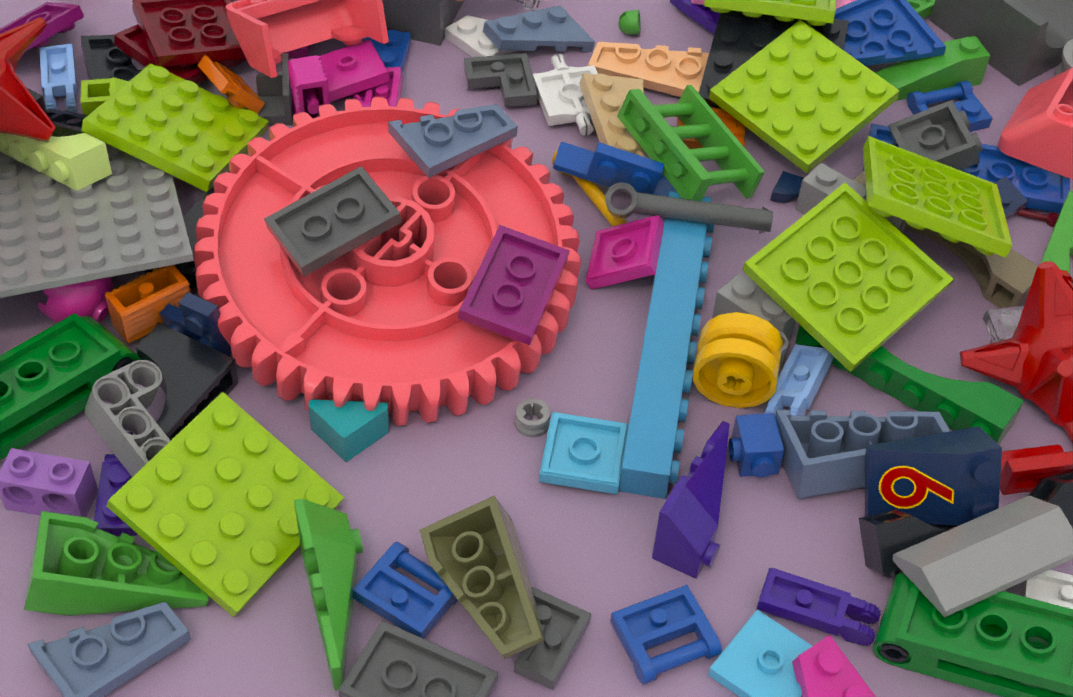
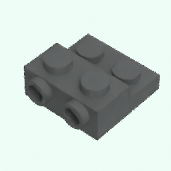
M952 100L888 125L890 135L897 147L958 170L980 163L978 153L983 151L981 141L976 132L973 134L969 132L970 123L965 111L958 112Z

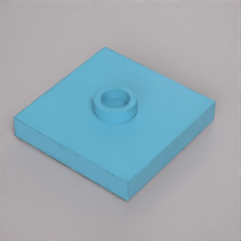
M552 412L539 472V482L618 495L629 424Z
M756 610L710 667L708 676L739 697H801L802 689L796 681L792 661L811 648L812 645L761 611Z

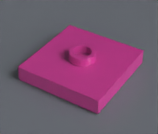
M370 39L320 56L328 78L330 102L390 81L388 71Z
M660 215L596 231L586 277V283L591 290L656 274L664 222Z

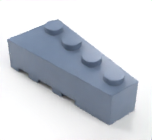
M776 410L775 415L785 450L781 464L798 499L865 487L866 446L950 431L940 412L888 411L886 417H875L866 414V411H850V416H827L826 410H810L809 416H791V410Z

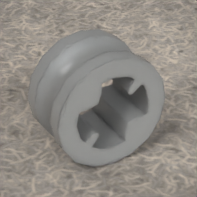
M533 398L520 402L516 407L515 426L522 435L533 438L542 436L547 432L550 424L549 406L544 401ZM530 415V418H533V415H536L540 418L537 421L535 418H533V421H529L526 419V416Z

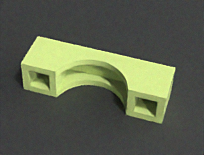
M0 133V152L76 191L112 175L105 142L86 133L64 137L51 136L48 142Z

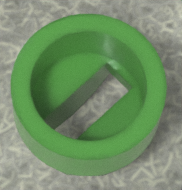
M639 10L625 11L620 15L618 26L623 33L640 35L641 19Z

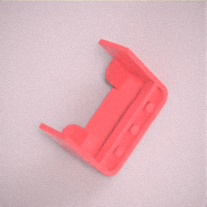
M238 0L225 6L228 21L249 65L270 78L277 77L276 64L282 61V53L332 38L343 41L345 45L359 44L363 41L362 38L370 37L383 44L389 42L382 0Z
M1073 67L1029 89L1003 129L997 143L998 149L1008 156L1072 180Z

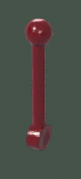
M1024 209L1015 213V215L1045 221L1051 227L1055 226L1059 216L1056 213L1045 215Z

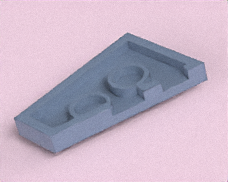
M498 104L457 110L454 116L435 119L433 115L420 116V122L402 124L401 120L388 122V132L428 178L516 137L518 126Z
M162 602L114 617L110 624L87 631H85L84 627L68 631V637L49 643H44L42 639L27 645L35 660L62 697H104L190 641L191 637L189 630L166 602Z

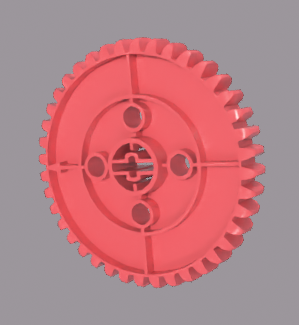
M374 97L371 101V107H362L359 100L348 99L345 101V110L337 112L334 106L330 104L320 105L319 117L314 119L308 113H297L293 115V128L290 129L280 123L269 127L270 142L262 137L253 138L247 144L248 155L243 153L234 155L229 161L230 173L219 174L213 183L215 193L206 196L202 205L204 216L198 220L195 229L197 243H195L193 255L198 294L202 299L218 305L221 313L218 319V328L231 346L232 358L235 359V363L239 367L249 368L252 366L253 379L261 386L270 385L277 380L278 397L285 401L294 400L300 393L304 394L306 411H309V400L314 399L333 400L335 407L340 408L348 401H361L367 411H374L379 402L388 403L389 413H391L392 421L396 426H407L410 412L419 411L422 420L426 423L437 422L439 407L445 405L452 414L460 416L467 413L468 397L471 396L479 404L487 405L494 400L495 386L507 391L515 388L519 382L520 372L531 374L539 366L541 355L549 354L553 350L558 333L562 332L568 323L570 309L574 305L578 288L577 280L581 259L577 252L580 240L577 230L572 228L574 221L572 210L563 204L564 192L559 185L549 183L550 171L545 165H532L533 152L527 147L520 146L512 150V138L428 178L388 132V122L401 120L402 124L420 122V116L433 115L435 119L454 116L455 112L460 110L453 109L446 116L440 114L439 103L431 101L427 102L423 109L420 110L414 109V101L411 98L399 99L397 107H388L387 100L384 97ZM362 166L400 212L402 223L304 277L267 229L264 218ZM499 225L570 250L568 260L530 345L458 319L459 309Z

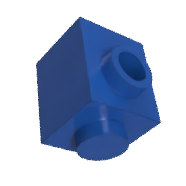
M775 413L736 416L728 449L730 460L737 462L740 477H766L772 474H779L785 450Z

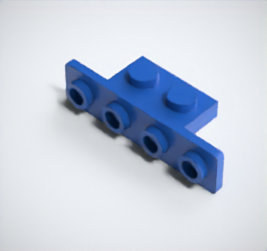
M561 142L553 165L555 170L609 188L616 183H626L639 193L669 197L670 191L677 192L666 177L662 175L664 163L598 142L595 152L565 142Z

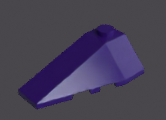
M725 421L720 423L708 439L701 457L696 456L691 462L688 475L682 474L659 512L652 559L697 579L704 565L712 566L720 548V544L715 543L719 523L730 423Z

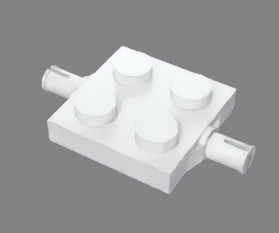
M555 54L551 58L553 70L532 74L537 98L548 126L575 122L581 135L585 136V133L590 135L594 128L591 125L590 120L592 119L579 83L583 73L598 74L594 65L568 67L564 56L559 54L557 57V54Z

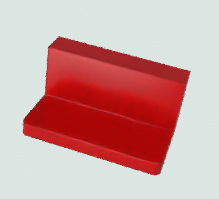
M1059 444L1002 451L1000 491L1002 495L1032 492L1042 478L1073 471V451L1064 452Z

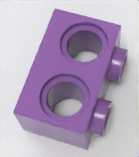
M11 448L0 469V496L7 510L40 515L41 511L87 517L98 492L92 467L88 461Z

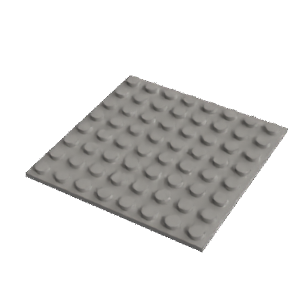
M105 143L112 175L76 191L0 152V298L194 261L172 175Z

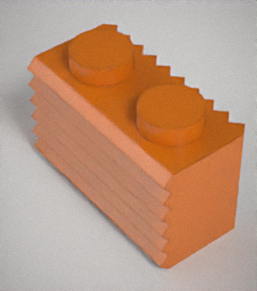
M175 265L159 267V269H153L152 272H147L146 276L140 275L139 279L133 278L132 282H126V285H120L119 289L113 288L112 292H106L105 294L112 325L127 344L136 339H142L159 323L163 324L159 313L168 303L180 308L178 302L187 292L190 293L187 279Z

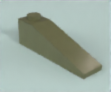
M495 495L420 529L429 564L504 659L545 641L523 551L512 518Z

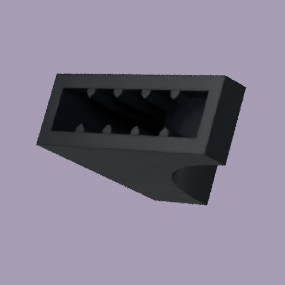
M161 323L149 334L145 335L136 347L140 360H148L154 363L162 372L160 387L166 394V401L157 424L170 441L218 395L223 392L228 396L238 384L234 358Z

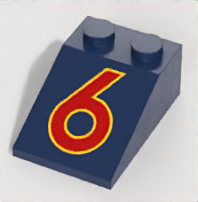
M979 426L866 446L865 517L898 510L912 515L927 524L959 526L999 509L1002 447Z

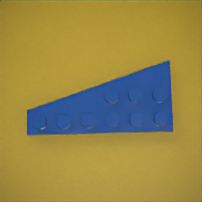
M855 0L835 10L834 19L849 21L843 50L865 66L941 56L945 53L946 46L907 0Z

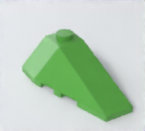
M976 36L943 42L946 46L944 55L893 62L874 73L900 90L896 100L898 101L907 99L908 94L911 92H931L953 87L957 82L965 80L969 81L972 86L981 85L990 54Z
M305 499L294 500L300 549L333 688L336 691L339 690L344 682L354 603L352 589L356 586L358 572L356 554L363 553V546L359 529L350 528L346 513Z
M41 511L28 576L24 610L69 616L136 611L162 602H166L171 609L207 606L208 595L158 551H152L135 544V537L123 532L118 537L97 528L98 522L86 517Z

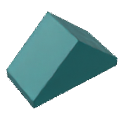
M309 400L311 430L345 462L389 433L388 403L379 402L374 411H367L361 401H348L340 408L335 407L333 400Z

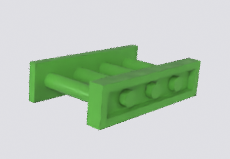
M686 85L679 102L673 104L653 105L640 89L628 91L617 117L650 159L664 163L662 174L681 198L702 201L709 186L733 183L746 199L752 197L765 171L692 85ZM679 117L685 126L671 127L664 118ZM696 138L704 148L689 149L682 140ZM714 160L722 170L707 172L700 162Z

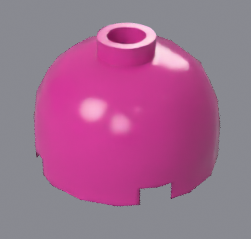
M107 277L45 289L43 293L49 298L46 305L39 301V310L56 323L74 313L80 317L90 316L97 322H101L109 314L105 294L113 290L112 279Z

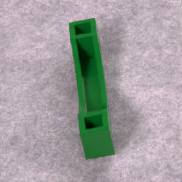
M799 325L796 344L824 348ZM882 345L851 372L834 356L832 364L836 365L839 369L847 371L870 386L901 401L908 407L921 412H940L949 429L954 431L979 426L998 444L1001 443L1014 425L1024 400L990 382H968L947 379L922 371L894 356Z

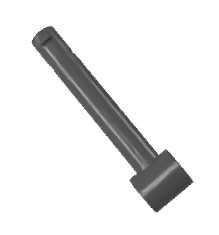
M626 183L612 185L607 190L605 196L607 210L612 216L619 219L628 218L633 213L649 216L660 215V217L758 230L759 234L770 232L773 220V211L768 210L764 206L762 209L744 208L741 206L639 193ZM619 192L627 193L632 199L631 205L624 210L616 209L611 203L613 196Z

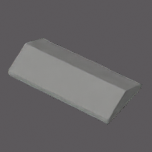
M1026 496L893 554L892 560L937 610L946 617L1072 560L1073 528L1059 506L1032 496Z

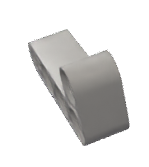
M148 360L134 361L99 378L93 385L85 407V415L88 421L132 477L170 442V439L146 410L151 406L162 381L160 368ZM102 400H107L112 404L105 403ZM125 430H130L136 435L129 434Z

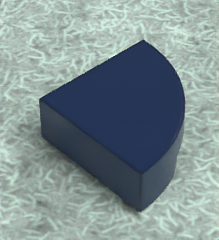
M783 171L772 191L770 200L786 203L788 199L798 198L804 177Z

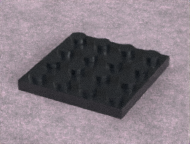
M734 10L720 13L699 89L700 96L711 108L722 109L709 99L710 89L802 19H794L787 22L777 20L772 15L762 14L760 17H749L744 15L742 11ZM834 19L833 24L826 23L823 26H816L807 23V20H802L842 50L844 49L849 21Z

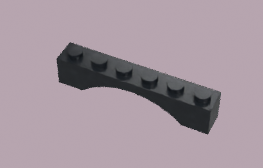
M1073 471L1042 478L1028 496L1059 506L1073 528ZM898 510L859 518L865 565L882 573L884 577H895L904 572L892 560L893 554L955 527L930 525Z

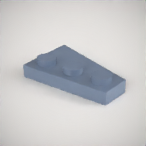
M561 5L485 21L482 31L498 50L535 51L537 46H552L555 51H566L567 46L580 47L582 52H592L595 41Z

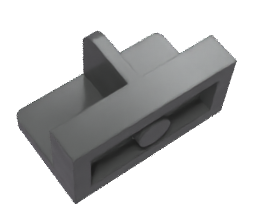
M288 53L282 54V72H277V77L270 78L263 73H259L256 76L257 93L265 103L258 116L268 120V126H273L276 123L293 125L292 97L287 64L289 61Z

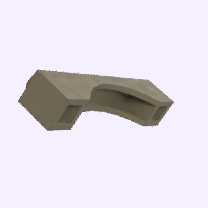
M864 170L852 180L866 187ZM907 223L905 224V229L934 240L957 256L971 271L986 300L1011 317H1014L1024 308L1038 265L1013 249H1010L1006 258L996 254L989 256L980 253L970 244L962 241L958 243L950 242L944 239L938 232L927 228L919 230Z

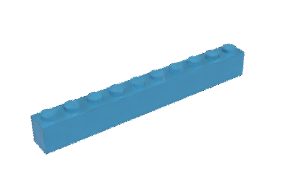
M670 191L669 197L681 198L677 192ZM704 196L702 201L711 202V197ZM665 218L625 445L619 492L666 499L668 483L675 485L677 483L680 461L672 460L673 452L681 453L684 430L677 429L678 422L685 423L689 400L681 399L682 392L690 393L693 371L686 370V363L694 364L697 342L690 341V336L698 337L701 315L694 314V310H702L705 288L698 287V283H706L709 262L702 261V257L709 258L712 237L706 236V232L713 233L714 224Z

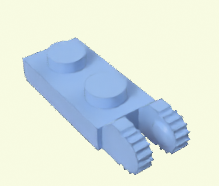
M73 44L39 47L41 85L46 109L57 110L54 97L66 96L67 109L76 113L77 101L75 94H78Z
M795 344L777 379L776 392L770 398L765 414L775 413L776 415V410H783V406L790 407L791 416H805L806 409L809 410L832 363L833 355L825 348Z

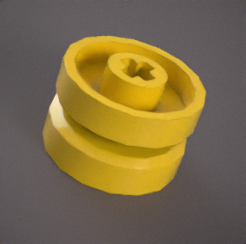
M734 312L720 314L708 320L701 329L698 353L693 370V382L698 391L709 400L728 407H755L767 402L776 392L783 345L779 331L767 320L753 314Z

